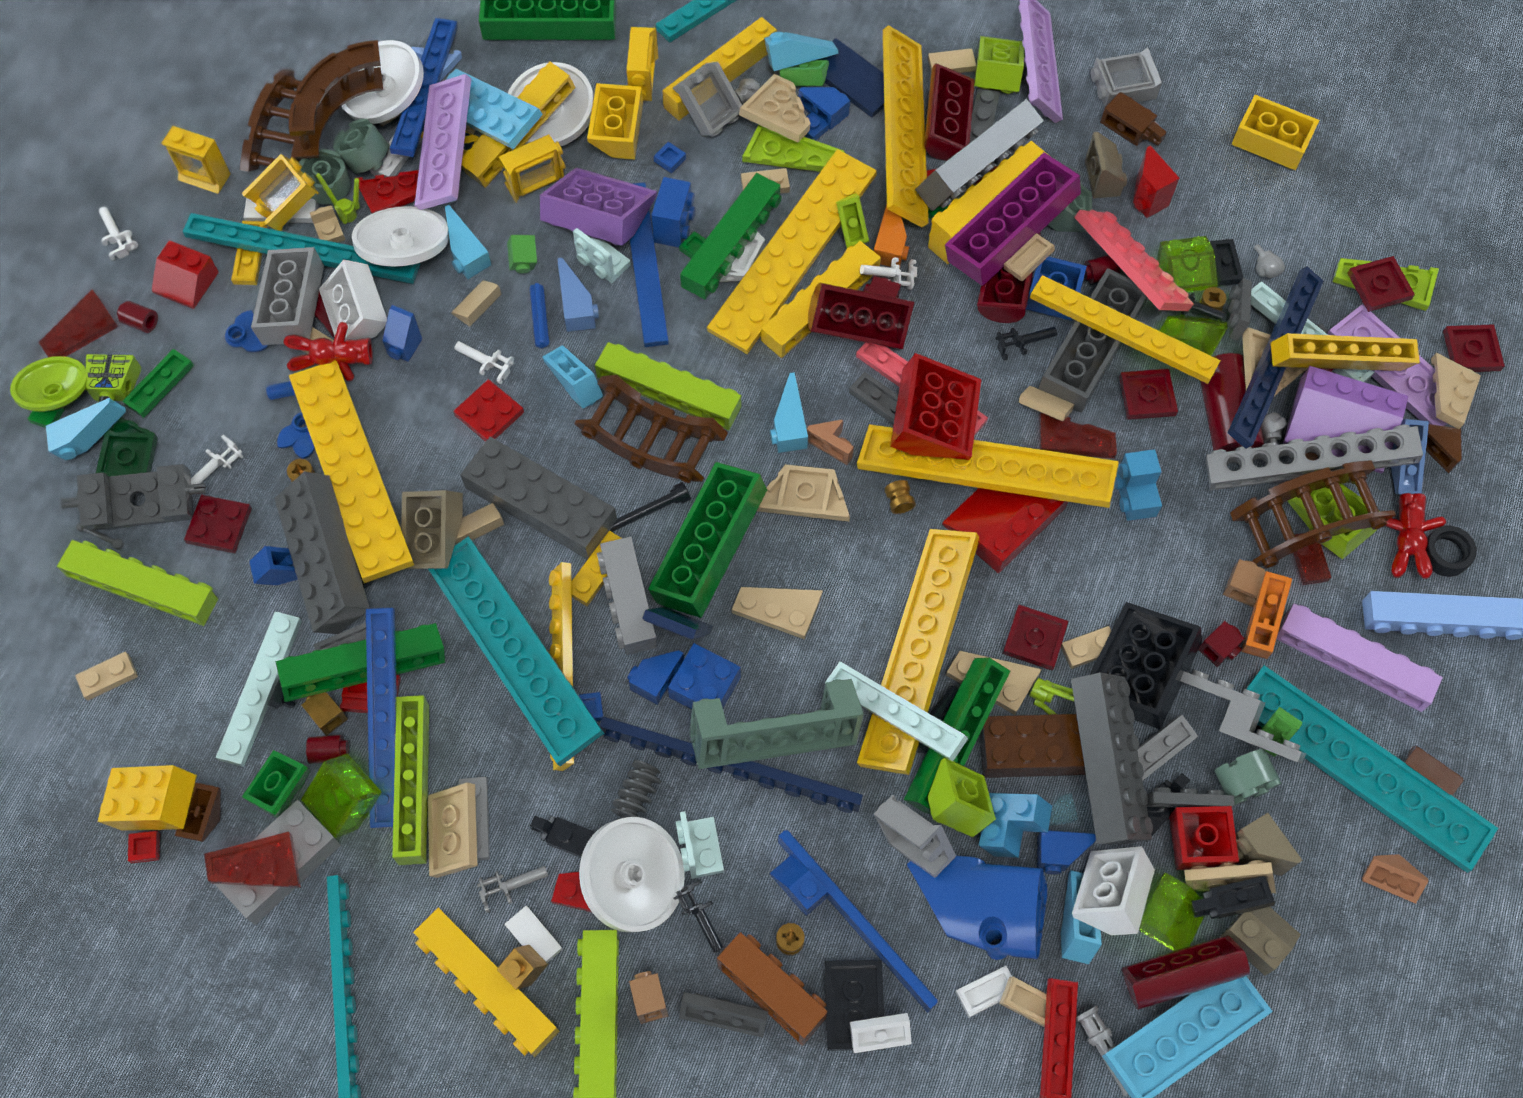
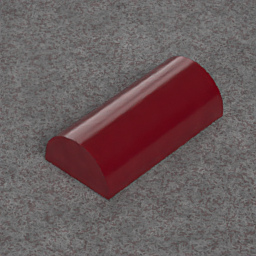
M935 63L931 70L924 148L930 156L948 161L970 143L975 79Z
M1003 266L983 286L981 285L977 303L980 314L991 321L999 323H1013L1021 320L1026 313L1033 272L1023 281H1020L1006 271Z
M820 282L815 287L811 298L808 328L811 332L903 349L915 302Z
M1225 353L1213 356L1221 361L1209 383L1207 384L1203 381H1200L1213 450L1223 449L1226 452H1230L1243 447L1227 432L1246 392L1244 356L1237 353ZM1261 427L1254 444L1251 446L1252 448H1259L1265 444Z
M1229 935L1125 966L1121 969L1127 989L1137 1010L1250 975L1245 951Z

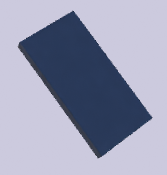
M835 38L832 42L838 49V54L817 59L829 61L825 83L844 93L851 103L873 118L884 108V73Z
M667 607L646 609L642 618L646 622L691 640L709 635L713 627L710 624Z

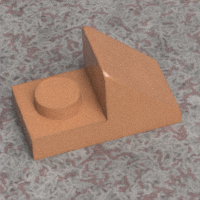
M843 420L808 426L807 434L810 444L846 465L853 458L854 446L847 439L838 438L843 430Z

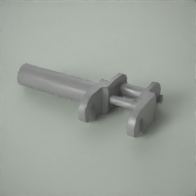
M542 866L506 880V882H501V879L504 877L502 874L499 875L498 871H495L496 876L486 880L480 877V883L477 886L478 888L482 887L479 894L486 913L490 912L486 900L488 895L499 891L505 892L508 903L512 904L509 891L547 877L546 867ZM498 881V888L486 891L485 886Z

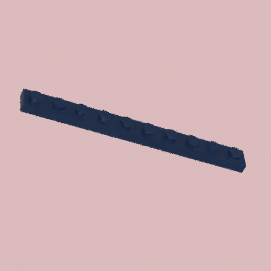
M1308 266L1301 269L1298 273L1227 432L1245 449L1254 444L1286 370V367L1273 366L1270 342L1287 333H1302L1324 282Z
M602 718L600 727L605 733L603 734L605 739L616 743L620 740L630 743L629 745L635 749L645 750V748L654 750L661 757L670 758L674 756L681 758V761L687 765L696 766L697 761L692 743L610 718ZM752 761L707 768L709 771L721 774L722 771L733 774L732 777L740 781H748V779L757 781L761 787L767 789H774V787L783 789L786 794L793 797H800V795L810 797V800L816 804L826 805V803L836 805L838 810L846 813L859 812L863 797L859 793Z

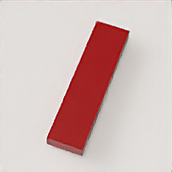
M1053 978L1047 980L1040 1098H1071L1078 982Z

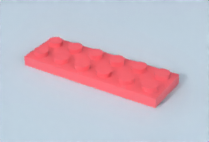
M1095 210L1078 211L1074 218L1159 310L1189 311L1194 303L1188 298V293L1173 282V277L1164 272L1159 267V262L1144 251L1145 247L1130 236L1131 232L1117 222V217L1108 211L1105 213Z

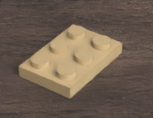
M467 782L428 795L430 877L439 878L477 866L475 784Z

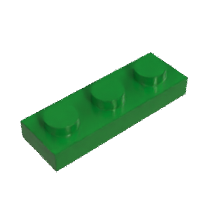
M172 349L122 402L126 407L142 418H145L192 369L194 364L190 359Z

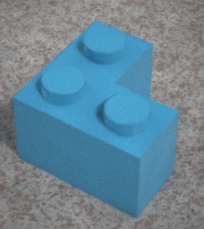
M1155 449L1125 453L1121 464L1118 466L1114 487L1116 490H1119L1121 496L1119 500L1120 509L1122 512H1125L1127 521L1157 517L1162 507L1156 482L1161 474V468Z
M989 793L996 820L981 831L979 846L994 857L1019 858L1023 831L1048 832L1052 805L1038 794Z

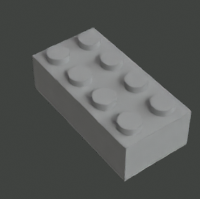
M314 247L268 250L251 325L252 330L262 345L284 344V338L287 335L293 334L310 339L324 264Z
M626 537L601 543V552L597 553L601 575L607 574V577L603 578L607 599H613V602L609 603L613 624H619V627L615 628L619 649L624 648L626 655L657 648L653 624L642 619L645 610L649 609L632 538Z
M297 799L210 880L246 919L256 925L334 853L341 844Z

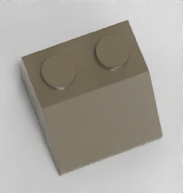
M1093 132L1085 158L1093 199L1121 196L1123 187L1127 185L1126 173L1122 172V155L1118 154L1115 143L1099 132Z
M1269 813L1261 816L1236 833L1238 856L1241 865H1246L1255 860H1262L1265 863L1271 862L1273 874L1282 876L1303 861Z
M1271 907L1239 914L1222 933L1221 937L1229 935L1245 951L1247 960L1266 976L1274 971L1291 952L1301 934Z

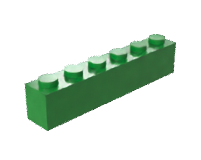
M756 172L680 273L682 288L706 300L710 293L716 291L720 279L723 275H728L736 258L739 259L744 252L746 244L754 240L757 229L760 225H764L767 222L771 210L779 206L782 199L780 184Z
M436 623L420 625L417 628L404 631H395L396 675L445 663L444 646ZM366 639L349 644H340L337 647L324 650H314L311 653L295 657L289 656L275 661L285 702L367 682Z
M990 657L974 658L943 720L944 723L963 733L968 738L953 760L962 766L965 765L1011 672ZM929 748L904 801L924 813L931 814L928 795L940 762L946 757Z

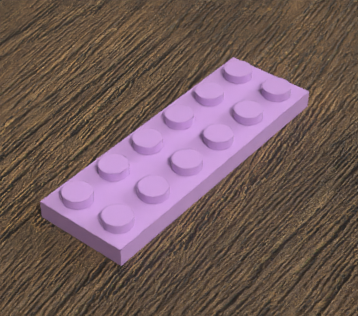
M1019 0L1020 5L1018 8L1022 19L1020 26L1024 37L1022 44L1026 55L1024 62L1028 73L1026 80L1030 91L1028 98L1032 106H1036L1045 117H1049L1054 123L1063 120L1051 15L1037 0Z
M467 74L429 85L414 205L420 210L458 199L471 78Z
M1363 304L1327 333L1328 335L1400 338L1371 311L1368 312ZM1420 355L1419 364L1402 371L1372 370L1374 371L1372 377L1385 389L1408 396L1406 408L1419 420L1429 421V424L1446 426L1448 424L1436 418L1434 394L1437 392L1436 383L1433 382L1435 369Z

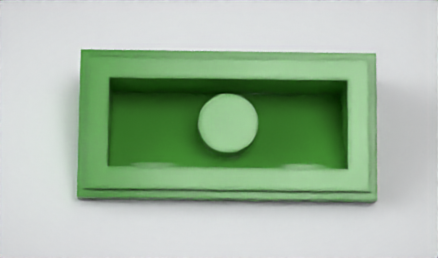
M813 60L779 70L780 77L793 82L795 86H823L829 61Z

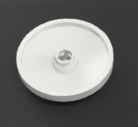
M394 40L378 42L381 66L374 68L381 67L383 90L362 94L342 105V108L354 120L364 118L372 124L385 122L403 112L416 98L423 82V65L415 51L403 42Z
M552 62L570 75L576 88L525 144L549 134L554 142L558 141L560 146H563L575 140L586 130L590 124L594 92L586 76L577 68L565 63ZM548 63L534 66L521 74L510 87L508 94L517 98L524 87L530 84L538 75L539 70Z
M402 206L377 211L363 218L353 229L352 241L355 252L362 259L370 263L382 266H407L426 261L439 254L448 244L449 232L446 220L438 213L429 209L420 210L417 207Z
M640 817L621 818L611 821L598 829L584 848L579 869L580 886L588 907L602 923L621 932L647 931L662 924L670 917L679 903L678 899H673L677 896L676 892L684 888L683 860L675 841L661 826Z

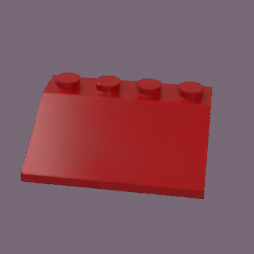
M915 353L902 369L890 447L917 456L970 460L973 451L982 379Z
M978 488L942 522V525L950 531L977 533L979 540L975 554L999 574L1066 509L1068 502Z

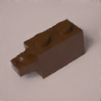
M1119 92L1104 108L1100 121L1101 124L1135 146H1138L1143 140H1148L1159 146L1167 133L1156 122L1158 115L1122 92Z

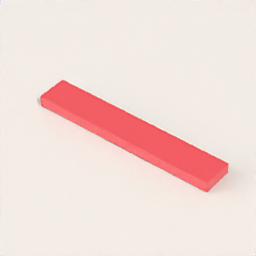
M865 342L856 352V357L900 387L902 369L908 361L886 346ZM979 411L977 412L975 435L988 420V417Z

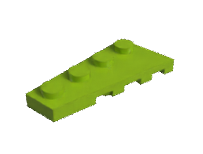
M758 125L742 156V162L821 172L838 148L806 137L796 142Z
M1340 258L1332 282L1355 289L1347 272L1351 267L1372 261ZM1408 265L1407 268L1400 267L1415 293L1412 300L1402 302L1401 304L1426 311L1430 306L1439 268L1430 267L1429 270L1419 269V266Z

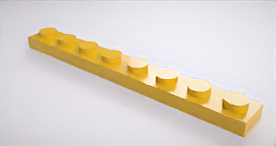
M1043 275L1031 292V299L1207 384L1221 361Z
M561 562L549 575V585L552 586V595L549 600V608L552 610V620L549 625V632L552 634V645L549 653L573 687L571 563ZM550 754V758L553 761V770L564 771L574 764V757H572L562 766H559Z

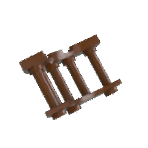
M378 40L355 43L336 54L334 52L319 61L303 78L296 90L297 94L291 104L289 114L290 136H295V159L319 158L322 132L335 111L357 96L383 90L381 67L374 68L381 66Z
M283 69L273 76L275 80L272 83H266L260 92L247 124L248 127H251L249 139H244L240 170L250 172L259 169L260 165L269 166L275 160V158L261 155L264 139L293 144L291 157L295 158V136L267 129L269 121L273 116L289 119L290 110L277 106L284 98L294 100L297 91L294 89H297L301 83V80H296L294 77L295 70ZM291 173L288 175L289 181L296 180Z
M618 375L601 376L597 384L604 390L605 395L591 419L576 420L574 423L581 429V434L588 439L595 440L613 453L628 460L632 466L638 469L646 468L668 477L680 479L685 483H690L691 481L702 482L704 477L695 469L709 442L724 441L728 432L714 418L692 415L682 418L674 415V410L657 402L653 405L640 399L641 393L628 385ZM616 399L626 406L627 412L616 432L612 435L599 426L613 400ZM641 415L650 420L652 425L639 449H636L622 440L634 418ZM667 428L678 434L665 458L662 459L647 454L660 430ZM690 436L700 438L687 463L674 462L686 438L688 439Z
M1372 460L1345 463L1342 465L1344 469L1330 471V468L1327 467L1307 473L1268 489L1269 495L1257 500V497H1253L1231 511L1230 515L1233 522L1245 521V523H1249L1261 555L1251 562H1254L1257 566L1271 568L1276 566L1279 560L1316 542L1317 544L1325 543L1332 539V536L1365 528L1376 530L1386 526L1387 521L1395 516L1396 513L1394 510L1380 512L1366 483L1367 475L1375 470ZM1352 483L1356 485L1368 514L1353 516L1340 484ZM1326 487L1330 489L1343 520L1324 526L1311 493L1314 490ZM1295 497L1301 498L1314 530L1295 537L1282 507L1284 502ZM1268 510L1273 511L1285 539L1284 543L1272 549L1269 547L1258 520L1260 515Z

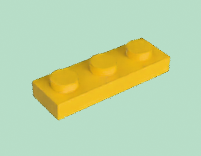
M609 531L600 544L622 538ZM600 544L571 581L572 598L585 606L590 604L604 585L603 578L607 577V574L601 575L597 553L601 552Z

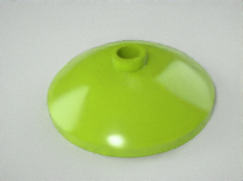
M64 356L48 357L35 361L24 367L14 377L10 386L11 396L17 405L27 410L45 412L60 409L75 401L85 390L87 381L86 368L80 361Z

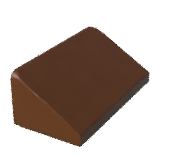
M1413 746L1410 749L1405 763L1445 792L1453 795L1463 783V777L1418 746Z

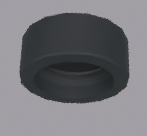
M1451 525L1441 526L1427 537L1426 552L1432 565V571L1438 575L1446 577L1458 576L1476 558L1477 547L1474 539L1468 532L1459 527ZM1445 539L1455 543L1462 552V561L1451 563L1442 559L1436 551V541Z

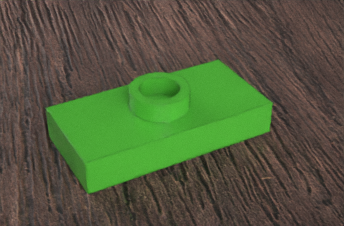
M1278 707L1260 730L1273 734V741L1283 744L1284 740L1289 741L1303 722L1281 707ZM1265 750L1266 752H1268L1269 754H1271V755L1274 756V757L1277 755V754H1275V753H1273V752H1270V751H1268V750Z

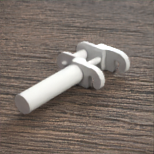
M100 208L99 213L110 235L102 238V244L107 246V241H110L111 244L118 243L119 245L118 249L109 253V258L113 261L115 260V255L119 259L128 256V252L138 247V243L131 239L133 233L130 230L120 233L108 208Z
M894 257L891 261V268L861 265L860 274L894 277L893 282L899 283L901 286H907L908 290H912L914 278L917 277V267L913 266L916 264V260H910L909 272H901L899 269L900 265L896 264L899 258ZM901 275L907 276V281H901Z
M460 341L455 345L456 351L483 364L479 371L481 375L485 374L484 370L488 371L494 366L502 370L497 378V383L502 384V379L505 380L510 374V367L514 364V357L506 358L501 355L500 350L494 352L493 356L490 357ZM498 359H499V360L505 362V364H504L503 366H501V365L497 364L496 362H497Z
M222 435L221 438L227 443L229 448L221 455L211 453L207 449L205 452L212 459L191 478V484L202 483L222 464H224V468L228 467L231 469V463L238 457L243 458L242 451H237L238 448L235 443L225 435ZM230 451L234 452L227 461L223 459Z

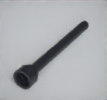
M680 482L673 486L669 494L617 518L610 531L614 532L674 502L675 504L679 502L683 504L691 500L686 486L683 482Z

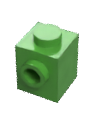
M511 235L507 242L509 270H516L518 273H528L537 264L535 235Z

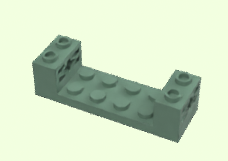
M836 679L826 682L821 708L812 713L790 714L785 717L763 718L758 721L736 722L732 725H727L720 698L702 699L693 702L689 734L698 769L856 745L864 713L852 679Z

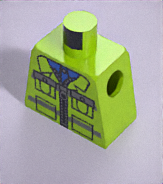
M87 354L86 390L98 403L108 398L113 401H123L134 389L142 367L134 355Z

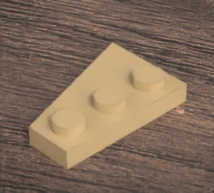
M1435 353L1431 358V363L1435 366L1433 382L1436 383L1437 392L1434 394L1436 418L1460 429L1465 423L1481 375Z
M741 587L733 605L732 614L805 639L823 591Z
M959 651L946 676L962 684L974 658H986V656ZM992 658L1011 671L995 704L1015 715L1042 669Z
M1255 860L1246 865L1224 863L1214 868L1194 866L1191 870H1184L1188 891H1209L1210 888L1266 876L1271 892L1276 893L1271 862L1265 863L1262 860Z

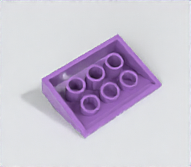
M575 168L540 194V220L550 223L552 226L570 229L572 232L578 228L592 238L603 239L614 245H623L636 233L655 200L657 191Z
M1309 366L1300 378L1283 443L1288 444L1289 441L1294 439L1311 441L1323 435H1328L1330 438L1340 437L1341 434L1346 432L1363 434L1375 428H1382L1383 431L1392 430L1402 423L1408 396ZM1386 442L1385 446L1392 450L1394 443ZM1365 445L1358 447L1362 453L1367 454L1371 452L1370 448ZM1333 449L1331 451L1336 457L1344 456V452L1340 449ZM1378 468L1374 471L1382 474L1385 468Z

